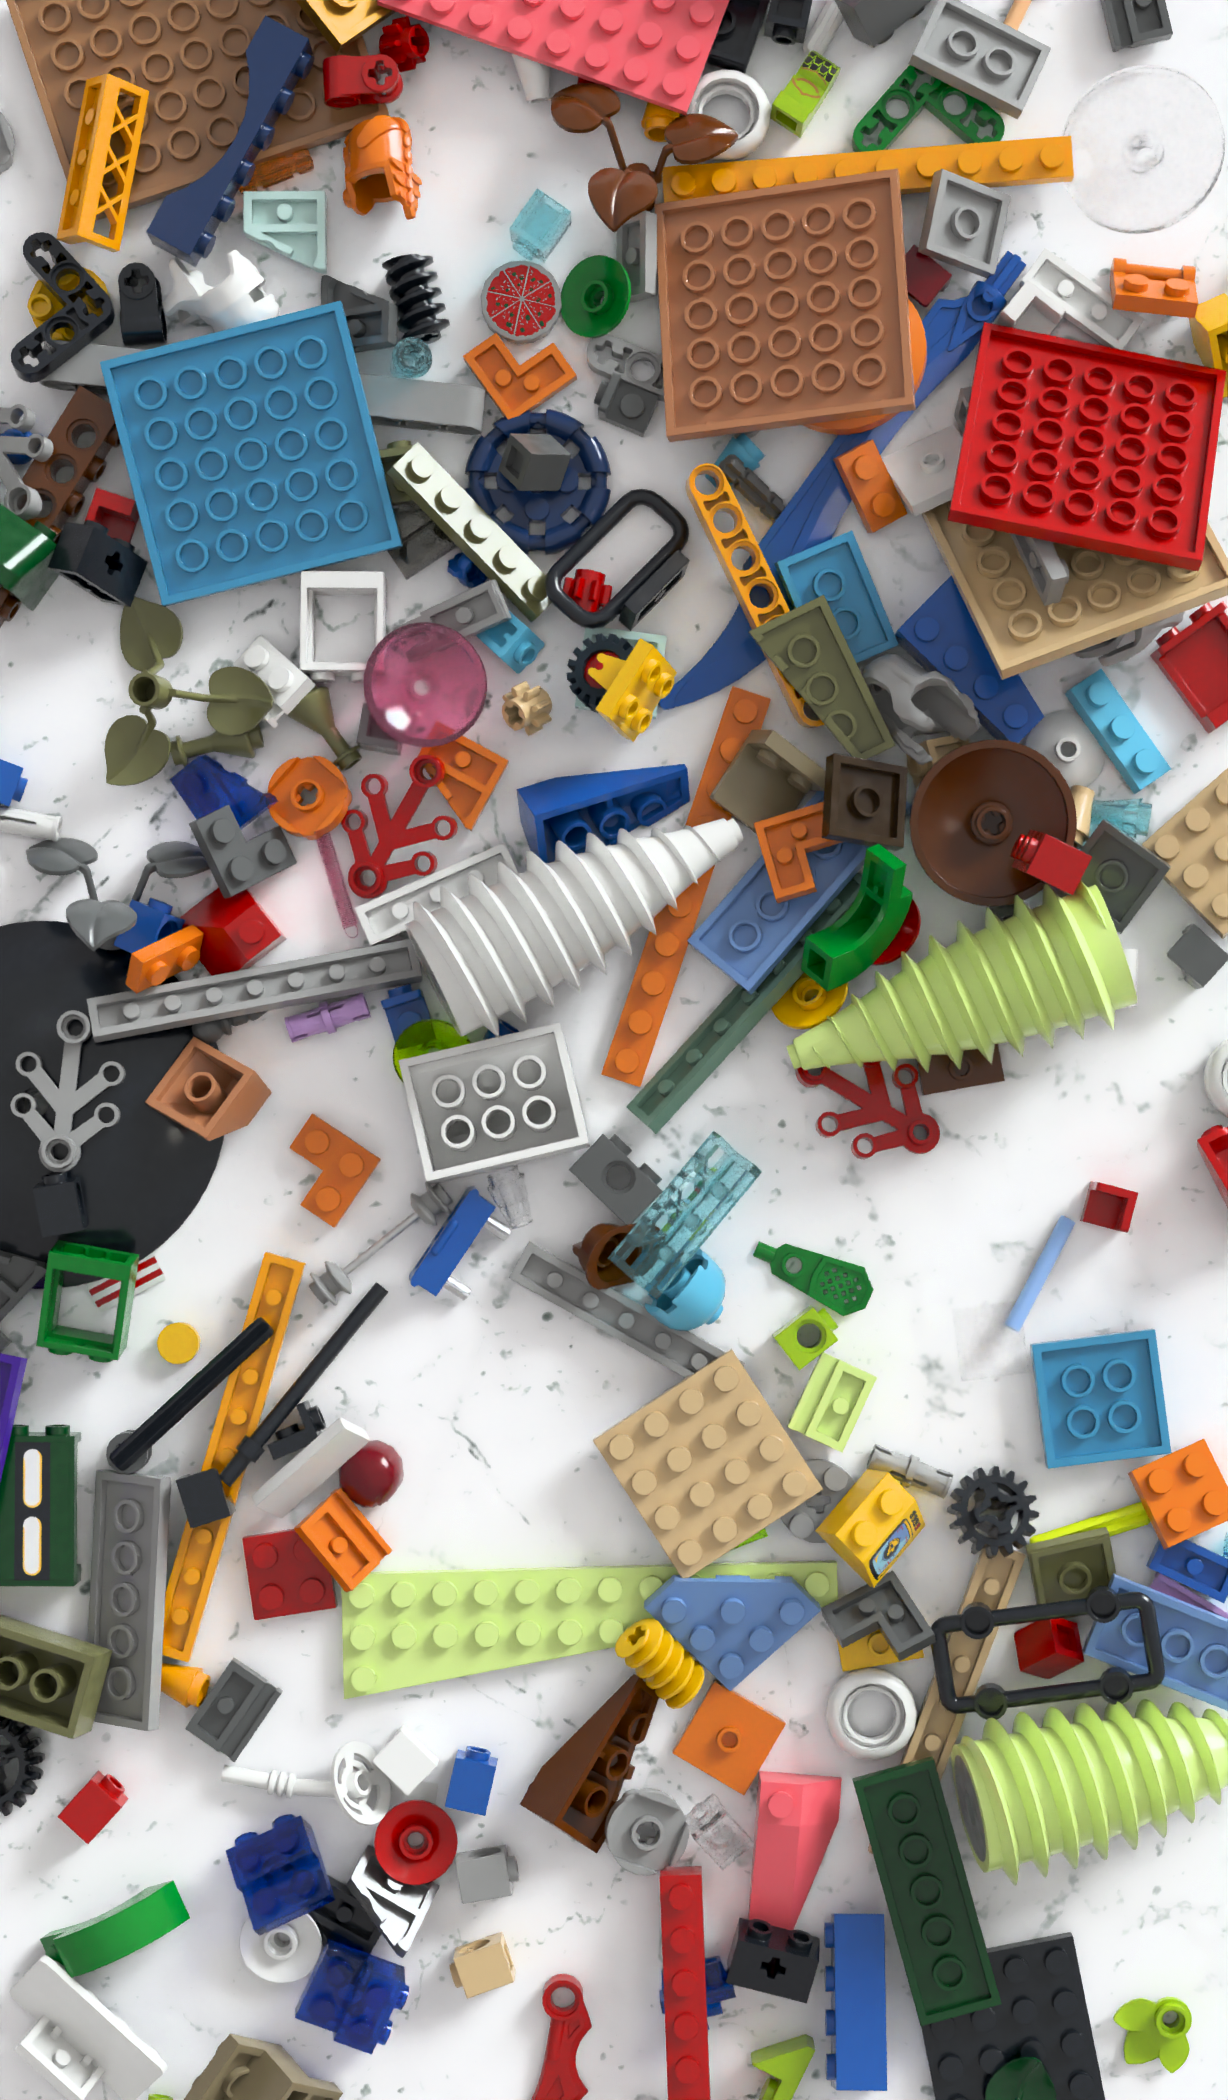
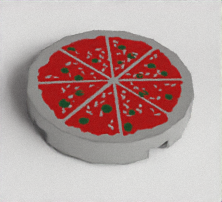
M526 260L511 261L496 268L485 281L480 296L482 315L489 329L494 334L497 333L501 338L514 344L534 343L546 337L557 323L562 309L561 292L554 276L540 264Z

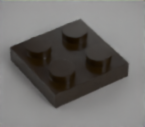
M835 753L826 757L822 838L869 847L880 844L885 849L892 851L904 848L908 767Z

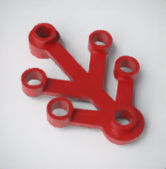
M420 755L412 761L409 774L413 782L392 819L385 797L388 791V781L380 774H369L363 778L361 790L368 797L379 839L372 855L364 833L369 822L366 813L359 809H351L347 811L341 821L342 828L348 833L355 863L348 872V883L351 890L357 896L366 899L378 897L386 890L388 882L414 874L427 876L434 873L437 869V858L429 851L417 852L412 856L411 860L386 864L395 849L432 839L450 840L457 833V823L450 816H438L432 823L406 829L428 789L438 786L444 779L445 767L438 757L434 755ZM429 763L436 769V774L432 779H427L423 774L425 765ZM373 778L377 779L381 784L380 791L377 794H373L369 790V782ZM353 814H357L361 819L360 827L356 830L352 829L349 825V818ZM442 820L447 821L450 825V832L446 836L441 835L438 831V824ZM421 856H426L430 860V867L427 871H422L418 867V860ZM367 870H371L376 877L374 884L371 886L367 885L363 879L364 873Z
M881 1061L864 1062L863 1064L870 1093L827 1067H821V1073L817 1076L811 1075L808 1070H803L802 1067L795 1069L796 1077L802 1085L809 1088L823 1085L861 1108L842 1114L834 1112L823 1113L815 1124L816 1131L820 1136L832 1138L840 1131L881 1121L896 1129V1131L875 1137L868 1133L856 1136L851 1143V1151L858 1159H868L876 1152L901 1146L911 1153L925 1154L938 1144L940 1129L933 1117L922 1112L915 1086L918 1081V1071L913 1065L901 1064L892 1073V1082L901 1092L905 1114L891 1106L880 1065ZM899 1071H908L912 1076L911 1083H902L898 1078ZM824 1118L834 1120L836 1128L833 1132H827L823 1129L822 1120ZM915 1126L925 1128L927 1136L924 1140L915 1138L913 1134ZM860 1139H865L871 1144V1151L865 1154L858 1150L857 1143Z

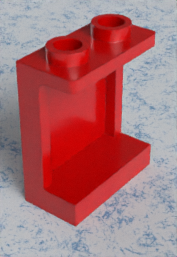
M1224 601L1214 608L1208 602L1188 616L1192 621L1191 625L1181 632L1176 626L1167 631L1156 640L1159 648L1150 655L1208 734L1228 720V616L1225 613L1228 607Z

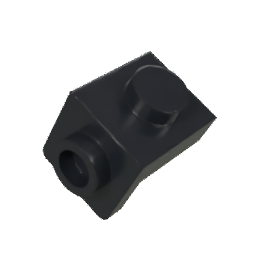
M771 0L764 36L771 37L775 43L781 45H794L795 42L803 44L813 0Z

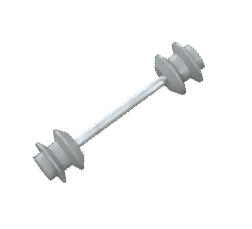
M425 1182L427 1192L422 1196L411 1193L410 1204L415 1212L343 1269L337 1263L325 1261V1273L319 1276L311 1272L310 1276L313 1282L309 1285V1288L323 1305L330 1301L336 1306L337 1300L335 1295L340 1291L348 1294L352 1293V1282L347 1275L415 1221L421 1218L425 1224L437 1226V1214L443 1211L451 1215L452 1212L448 1206L453 1203V1200L439 1183L432 1187L429 1183Z

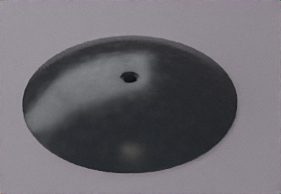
M29 921L0 926V1250L47 1263L49 1251L58 1240L140 1254L139 1261H141L163 1245L182 1226L196 1208L216 1169L224 1135L208 1141L152 1109L145 1103L193 1038L192 1025L95 1043L93 1033H91L90 1037L82 1042L76 1090L97 1075L100 1067L108 1061L120 1063L124 1067L126 1075L120 1085L109 1086L73 1114L71 1132L92 1118L96 1107L101 1103L115 1104L120 1110L121 1117L115 1126L104 1127L81 1146V1157L78 1164L71 1170L66 1171L68 1178L79 1176L89 1223L83 1231L42 1238L32 1189L38 1183H43L42 1176L56 1172L47 1169L42 1164L39 1158L41 1141L24 1119L17 1117L11 1111L10 1104L15 1095L28 1093L35 1096L40 1093L27 1076H23L17 1071L16 1059L21 1053L27 1051L38 1054L43 1062L42 1068L59 1088L65 1042L57 1033V1021L60 1016L67 1011L76 1010L86 1014L90 1019L87 999L132 991L125 984L132 953L123 949L105 950L98 948L92 951L74 933L67 922ZM172 976L159 985L180 981L175 976ZM73 1020L69 1024L68 1030L70 1034L77 1036L82 1032L83 1024L81 1021ZM216 1042L208 1044L213 1048L219 1050ZM28 1056L22 1061L24 1071L32 1072L36 1068V1060L32 1056ZM110 1066L106 1069L105 1077L108 1081L114 1082L119 1078L120 1073L116 1066ZM21 1098L17 1102V1109L20 1113L25 1114L30 1111L31 1102L28 1098ZM48 1103L47 1111L41 1116L54 1130L56 1112ZM105 1107L101 1110L100 1119L104 1123H109L114 1119L113 1109ZM60 1143L54 1147L53 1154L57 1159L62 1160L67 1156L68 1149L64 1144ZM64 1271L62 1288L78 1286L103 1278ZM46 1273L32 1289H44Z

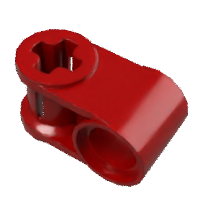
M337 55L327 57L322 62L324 104L329 107L350 108L358 105L388 104L397 100L403 91V81L399 74L398 66L387 55ZM381 74H388V77H385V84L378 85L377 82L380 81Z

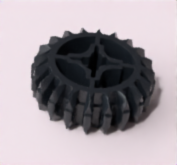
M0 1716V1735L10 1742L8 1745H0V1757H2L0 1759V1812L4 1816H8L13 1811V1804L21 1808L27 1802L25 1794L33 1795L38 1789L32 1780L41 1779L44 1771L34 1765L42 1763L45 1759V1754L33 1752L32 1750L42 1742L40 1737L32 1739L27 1737L33 1726L25 1724L20 1728L17 1725L18 1721L8 1720ZM18 1757L19 1772L14 1785L7 1789L4 1782L7 1778L4 1769L5 1764Z

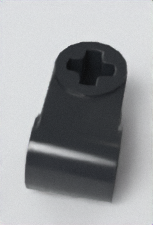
M134 262L126 265L121 270L118 278L121 306L120 327L124 346L167 343V326L162 305L160 282L145 264ZM143 278L147 284L142 285V292L136 293L133 287L138 286V279Z

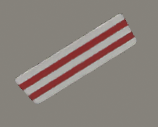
M153 1252L138 1262L134 1296L165 1280V1276ZM103 1278L87 1284V1288L100 1312L118 1305L121 1281Z

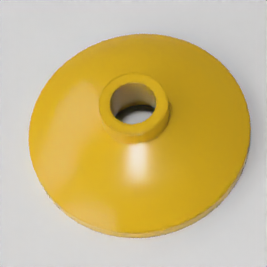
M803 973L771 1009L776 1018L787 1027L794 1029L814 1028L826 1021L827 1016L832 1017L840 1010L848 993V982L827 992L807 974Z

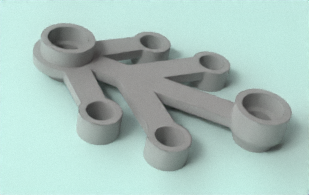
M16 404L11 408L0 407V424H8L22 433L28 432L33 428L36 416L31 409L21 404ZM23 415V419L19 423V419ZM37 433L29 437L0 436V479L7 489L4 497V507L23 520L33 519L40 514L42 500L35 489L23 483L7 454L27 455L39 462L47 461L53 453V443L50 439ZM41 444V448L37 452V447Z
M76 1010L63 1013L57 1021V1033L65 1041L59 1088L42 1068L43 1062L38 1054L29 1051L23 1052L17 1057L15 1063L17 1071L31 1080L56 1112L53 1130L37 1111V1100L31 1094L19 1093L12 1098L10 1104L13 1114L23 1118L41 1141L39 1158L42 1164L53 1172H66L74 1168L81 1157V1146L104 1127L115 1126L121 1117L120 1110L115 1104L101 1103L96 1107L92 1118L71 1132L73 1114L109 1086L120 1085L126 1075L125 1069L120 1063L108 1061L100 1067L97 1075L76 1090L82 1042L86 1041L92 1033L89 1017ZM73 1020H79L83 1024V1030L77 1036L71 1035L68 1030L69 1024ZM28 1056H32L36 1060V1068L32 1072H26L22 1068V1061ZM110 1066H116L120 1073L119 1078L114 1082L108 1081L105 1077V1071ZM24 1097L28 1098L31 1102V1109L25 1114L20 1113L17 1109V1102ZM105 1107H110L114 1111V1119L109 1123H104L100 1119V1112ZM60 1143L64 1144L68 1149L67 1156L62 1160L57 1159L53 1154L54 1147Z

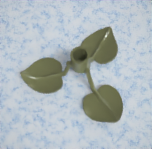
M136 596L131 607L124 606L120 623V644L122 654L127 663L134 669L142 671L132 678L128 692L131 700L140 706L139 712L146 716L148 723L140 716L126 715L117 719L109 728L104 749L107 767L106 783L116 786H129L145 782L156 776L165 767L170 756L171 742L165 733L154 729L157 721L151 710L165 708L171 702L172 697L210 702L207 707V719L217 732L226 736H241L250 732L273 707V697L266 683L256 674L240 667L228 666L213 672L209 678L210 694L173 689L167 679L156 674L164 668L163 659L173 657L181 647L183 639L181 621L167 607Z

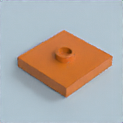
M714 1679L672 1751L674 1755L740 1794L745 1795L785 1727L786 1722L734 1690L729 1691L722 1683Z

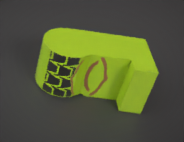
M812 50L802 63L797 74L793 75L785 89L780 91L772 103L770 119L801 138L834 85L841 68Z

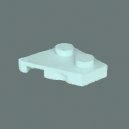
M243 191V232L245 237L318 273L327 274V195L325 191Z

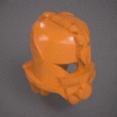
M378 115L356 124L346 136L344 141L346 147L343 148L346 189L343 191V201L348 208H352L355 213L364 216L374 207L375 203L396 200L403 205L407 220L416 218L418 198L421 197L419 185H422V181L413 172L411 166L413 164L410 152L412 150V137L409 125L400 117H390L387 115Z

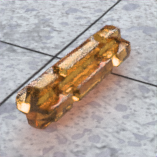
M304 148L292 152V156L286 157V155L255 165L256 169L250 182L245 187L240 186L239 192L243 195V191H258L257 187L263 186V189L294 178V173L298 172L299 175L312 171L314 163L309 150Z

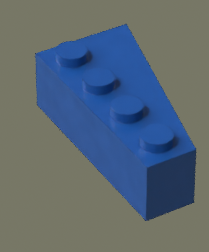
M952 576L896 631L895 637L898 644L928 672L937 671L950 678L959 692L966 694L973 701L974 709L978 712L979 723L996 740L1019 743L1044 718L1043 713L1019 674L1001 679Z
M831 1913V1922H824V1947L831 1948V1966H825L824 1970L825 1992H831V2009H825L826 2036H831V2054H826L825 2058L826 2080H831V2086L835 2090L887 2091L884 1914Z

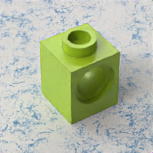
M810 1305L772 1334V1336L798 1370H801L838 1341L833 1331L839 1326L824 1307L817 1312ZM804 1324H814L819 1329L820 1336L814 1345L803 1346L797 1340V1332Z

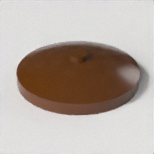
M1006 740L971 742L945 754L931 766L920 781L914 793L909 812L911 845L926 875L949 895L980 906L1014 904L1015 895H1018L1022 900H1026L1043 890L1044 882L1011 867L1015 859L1010 857V854L1020 834L1026 836L1031 829L1048 834L1072 847L1076 836L1077 817L1075 803L1071 790L1060 771L1036 750Z

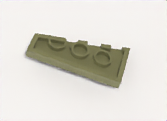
M824 595L748 632L851 757L869 759L896 746Z

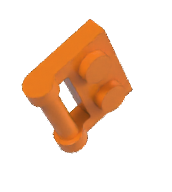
M1113 258L1110 271L1112 308L1115 310L1195 318L1198 306L1195 285L1196 267L1183 265L1181 269L1129 264L1126 259Z

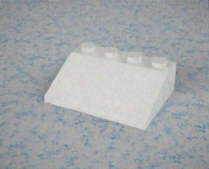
M560 1022L499 1036V1038L495 1037L398 1060L425 1179L430 1185L590 1147Z

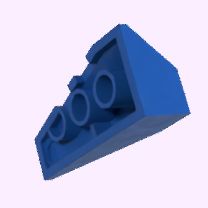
M685 764L555 777L516 789L520 822L530 851L536 854L544 863L555 861V845L558 840L566 844L575 854L585 852L587 833L594 834L605 846L617 844L618 830L620 828L631 832L640 825L649 827L690 801L688 768Z

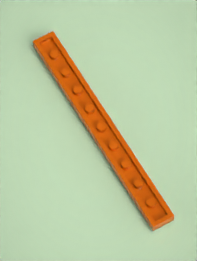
M732 686L686 825L694 827L722 818L726 821L731 819L732 815L712 801L710 795L751 731L761 730L771 701L770 698ZM715 865L697 879L698 884L693 882L676 898L678 910L667 904L654 917L656 935L649 931L601 1075L637 1087L641 1086L689 944L687 940L692 935Z

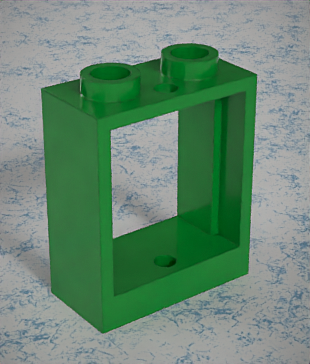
M58 1240L48 1254L36 1346L48 1348L50 1353L56 1355L78 1353L89 1355V1359L96 1362L118 1361L127 1347L140 1254ZM64 1271L121 1281L114 1335L57 1325Z

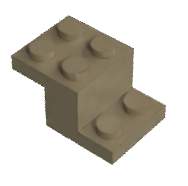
M229 2034L218 2046L214 2057L202 2074L195 2079L184 2100H339L343 2092L334 2082L308 2077L282 2045Z

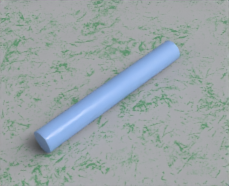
M1060 1216L1004 1324L1008 1328L1016 1332L1020 1331L1075 1225V1222L1071 1219Z

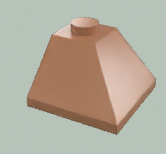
M193 1036L145 1103L202 1138L211 1141L248 1126L272 1092L254 1070Z

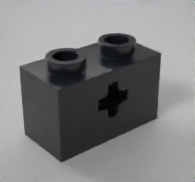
M85 520L84 524L66 522L48 568L102 602L131 607L148 561L134 553L135 546L108 536L109 530L97 522Z
M739 1917L727 1959L726 1983L807 2003L819 1964L820 1938L811 1936L803 1930L796 1929L791 1931L771 1926L763 1920H748Z

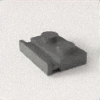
M1100 0L1113 52L1126 47L1135 48L1171 39L1173 31L1165 0Z
M233 1657L185 1729L216 1751L224 1753L235 1763L283 1690L276 1688L267 1682V1679Z

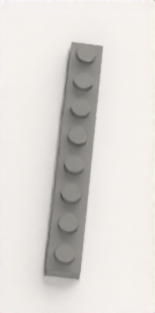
M406 939L149 987L137 994L132 990L87 999L93 1038L95 1043L422 982V973L419 959L411 940Z

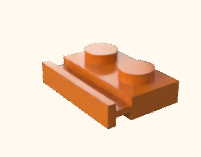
M342 1488L333 1490L330 1493L331 1495L308 1514L294 1530L345 1592H349L393 1550Z

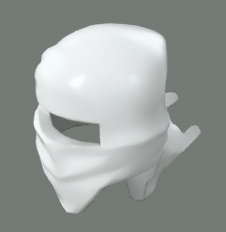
M237 250L227 254L231 274L215 287L204 283L203 273L197 270L188 271L177 257L169 261V269L174 285L172 292L162 302L165 314L168 316L173 315L180 309L178 316L183 326L201 318L208 325L212 326L215 332L278 317L279 304L272 294L266 295L262 286L266 280L258 274L257 268Z

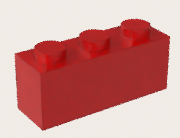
M1031 829L1026 836L1020 834L1010 854V857L1015 859L1011 867L1070 895L1074 894L1092 859V856L1048 834Z

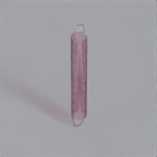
M327 833L319 838V840L317 839L316 842L321 858L324 859L322 861H325L323 865L327 867L325 868L327 869L325 871H328L326 875H329L327 877H329L328 879L330 880L328 881L331 883L329 885L333 889L331 890L334 893L332 894L334 895L333 897H335L333 899L336 901L335 905L338 907L336 909L339 911V919H341V925L345 930L348 927L344 926L353 923L357 924L358 922L355 918L350 897L345 892L347 889L344 886V877H342L330 833Z

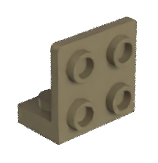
M752 730L711 793L710 798L756 834L755 822L796 810L805 794L809 791H824L825 770L776 731Z

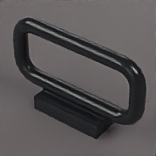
M641 488L629 491L550 568L546 574L544 584L547 597L555 607L581 627L590 629L601 628L612 622L620 614L618 621L631 631L685 575L690 562L681 553L689 537L686 519L666 499L652 490ZM644 505L651 508L671 526L673 536L602 609L597 612L584 610L562 590V579L634 507Z

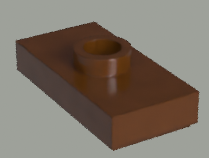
M998 1044L994 1046L992 1064L978 1049L964 1050L960 1070L948 1055H932L928 1073L916 1059L922 1095L1005 1081Z

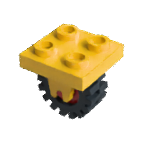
M602 633L595 635V643L587 638L582 641L587 647L585 650L581 651L576 647L573 651L577 660L569 659L567 664L572 672L566 673L567 680L572 684L569 687L586 707H589L593 712L599 713L621 736L634 742L637 736L643 733L650 725L653 716L652 712L659 701L665 698L672 690L674 677L677 672L652 644L641 638L633 648L624 638L619 639L615 634L609 633L608 639Z

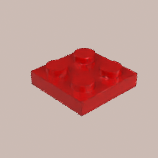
M294 1529L248 1535L242 1538L254 1620L337 1607L333 1576Z

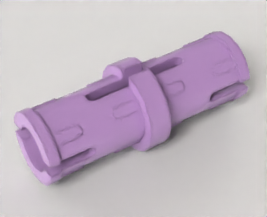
M359 993L358 995L330 1004L327 1001L321 1002L318 1008L285 1017L284 1020L290 1039L294 1043L326 1031L328 1034L337 1032L336 1028L355 1021L371 1018L364 994Z

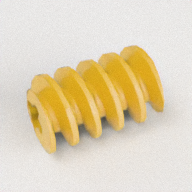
M646 1618L635 1622L617 1640L615 1645L617 1656L625 1658L626 1665L630 1668H635L636 1675L639 1678L645 1679L646 1685L651 1689H655L656 1695L665 1700L669 1708H682L700 1690L704 1680L702 1665L695 1661L692 1655L684 1650L678 1641L673 1639L669 1631L663 1629L658 1620Z

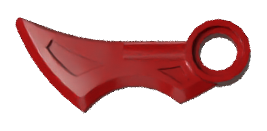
M557 1974L552 1976L543 1988L542 2004L545 2012L551 2017L541 2075L531 2100H581L588 2093V2089L580 2079L576 2068L578 2046L585 2034L592 2028L583 2000V1988L574 1976ZM560 1987L569 1988L575 1995L574 2002L567 2007L556 2006L551 1999L555 1989Z

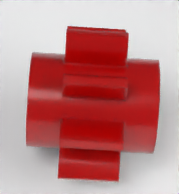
M409 16L393 19L391 25L382 27L383 34L379 39L380 54L391 57L398 64L400 72L416 69V64L426 62L425 55L429 51L430 42L427 32L420 23L411 25Z
M576 569L574 579L569 577L564 579L562 590L588 612L599 611L600 607L603 608L610 601L612 586L604 585L606 575L601 572L589 569Z

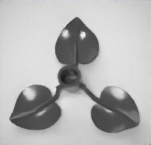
M59 838L56 842L45 840L29 847L26 850L27 862L35 870L43 874L56 876L69 875L79 870L84 875L90 899L75 901L66 908V919L74 933L92 951L98 948L105 950L121 949L114 946L116 937L135 926L137 923V913L130 906L116 900L98 901L91 870L87 866L97 861V851L90 844L74 838ZM170 841L150 848L146 855L150 863L144 867L132 899L140 901L149 876L155 871L164 878H184L209 870L210 868L200 847L186 842Z

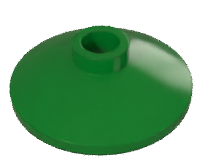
M595 255L582 260L571 270L561 291V314L571 331L582 337L598 338L614 330L622 321L631 299L630 279L622 264L611 257Z

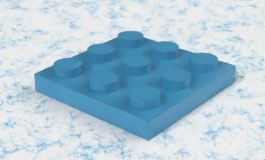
M1155 1329L1030 1344L1045 1465L1048 1469L1171 1453Z

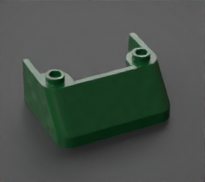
M0 504V585L13 594L27 608L34 611L59 576L58 573L48 568L57 545L53 541L58 535L39 521H36L31 526Z

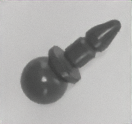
M268 1011L192 1025V1032L197 1039L206 1044H212L221 1039L223 1034L232 1035V1026L236 1027L247 1023L249 1020H257Z

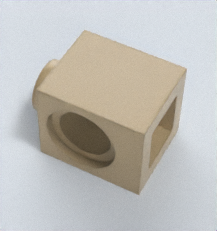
M503 1932L455 1948L454 1962L449 1964L450 1972L456 1988L463 1986L467 1999L515 1981L516 1969Z

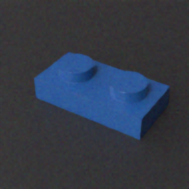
M1158 1538L1146 1564L1148 1568L1225 1603L1228 1596V1558L1189 1540L1163 1549Z

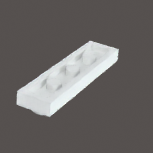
M506 843L499 844L355 907L354 909L370 946L377 945L407 932L405 924L414 920V901L429 912L441 908V886L460 899L469 895L468 875L470 873L475 875L486 886L497 883L498 862H502L515 874H519Z

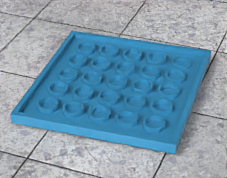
M341 301L100 362L162 606L166 607L301 573V571H309L403 547Z

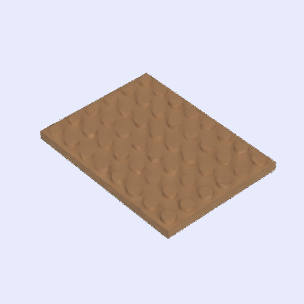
M6 0L66 181L68 180L86 79L108 73L149 91L127 210L165 198L167 195L187 187L204 176L224 156L235 140L246 111L249 96V68L245 51L265 15L309 38L314 63L308 76L304 80L299 78L293 89L295 93L293 103L289 111L285 115L280 114L273 126L275 128L273 140L265 151L260 149L253 162L255 167L346 137L356 124L364 120L372 119L378 115L390 116L386 104L358 105L350 108H333L324 104L323 60L337 55L366 56L369 54L363 36H360L336 53L295 0ZM119 92L117 106L125 119L132 114L134 98ZM119 131L111 134L109 145L116 159L124 155L126 144ZM112 171L104 174L102 186L109 199L117 194L118 183ZM102 211L97 214L95 221L107 217L105 212Z

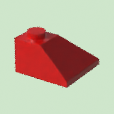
M218 887L180 917L185 920L182 929L193 924L204 933L199 960L211 976L249 969L287 939L248 888L232 897L224 899Z

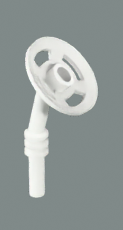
M359 1741L346 1743L337 1750L331 1765V1781L296 1779V1774L292 1773L287 1777L286 1772H281L278 1775L277 1770L265 1773L224 1765L221 1775L222 1782L267 1790L268 1795H273L276 1792L278 1797H282L285 1793L288 1799H291L292 1795L335 1798L341 1810L350 1820L364 1826L381 1821L388 1812L391 1802L390 1778L373 1761L378 1753L369 1745ZM354 1755L364 1760L371 1771H368L361 1762L353 1760ZM340 1762H342L343 1768L337 1780L338 1767ZM376 1786V1802L373 1809H371L366 1802L370 1797L371 1787Z

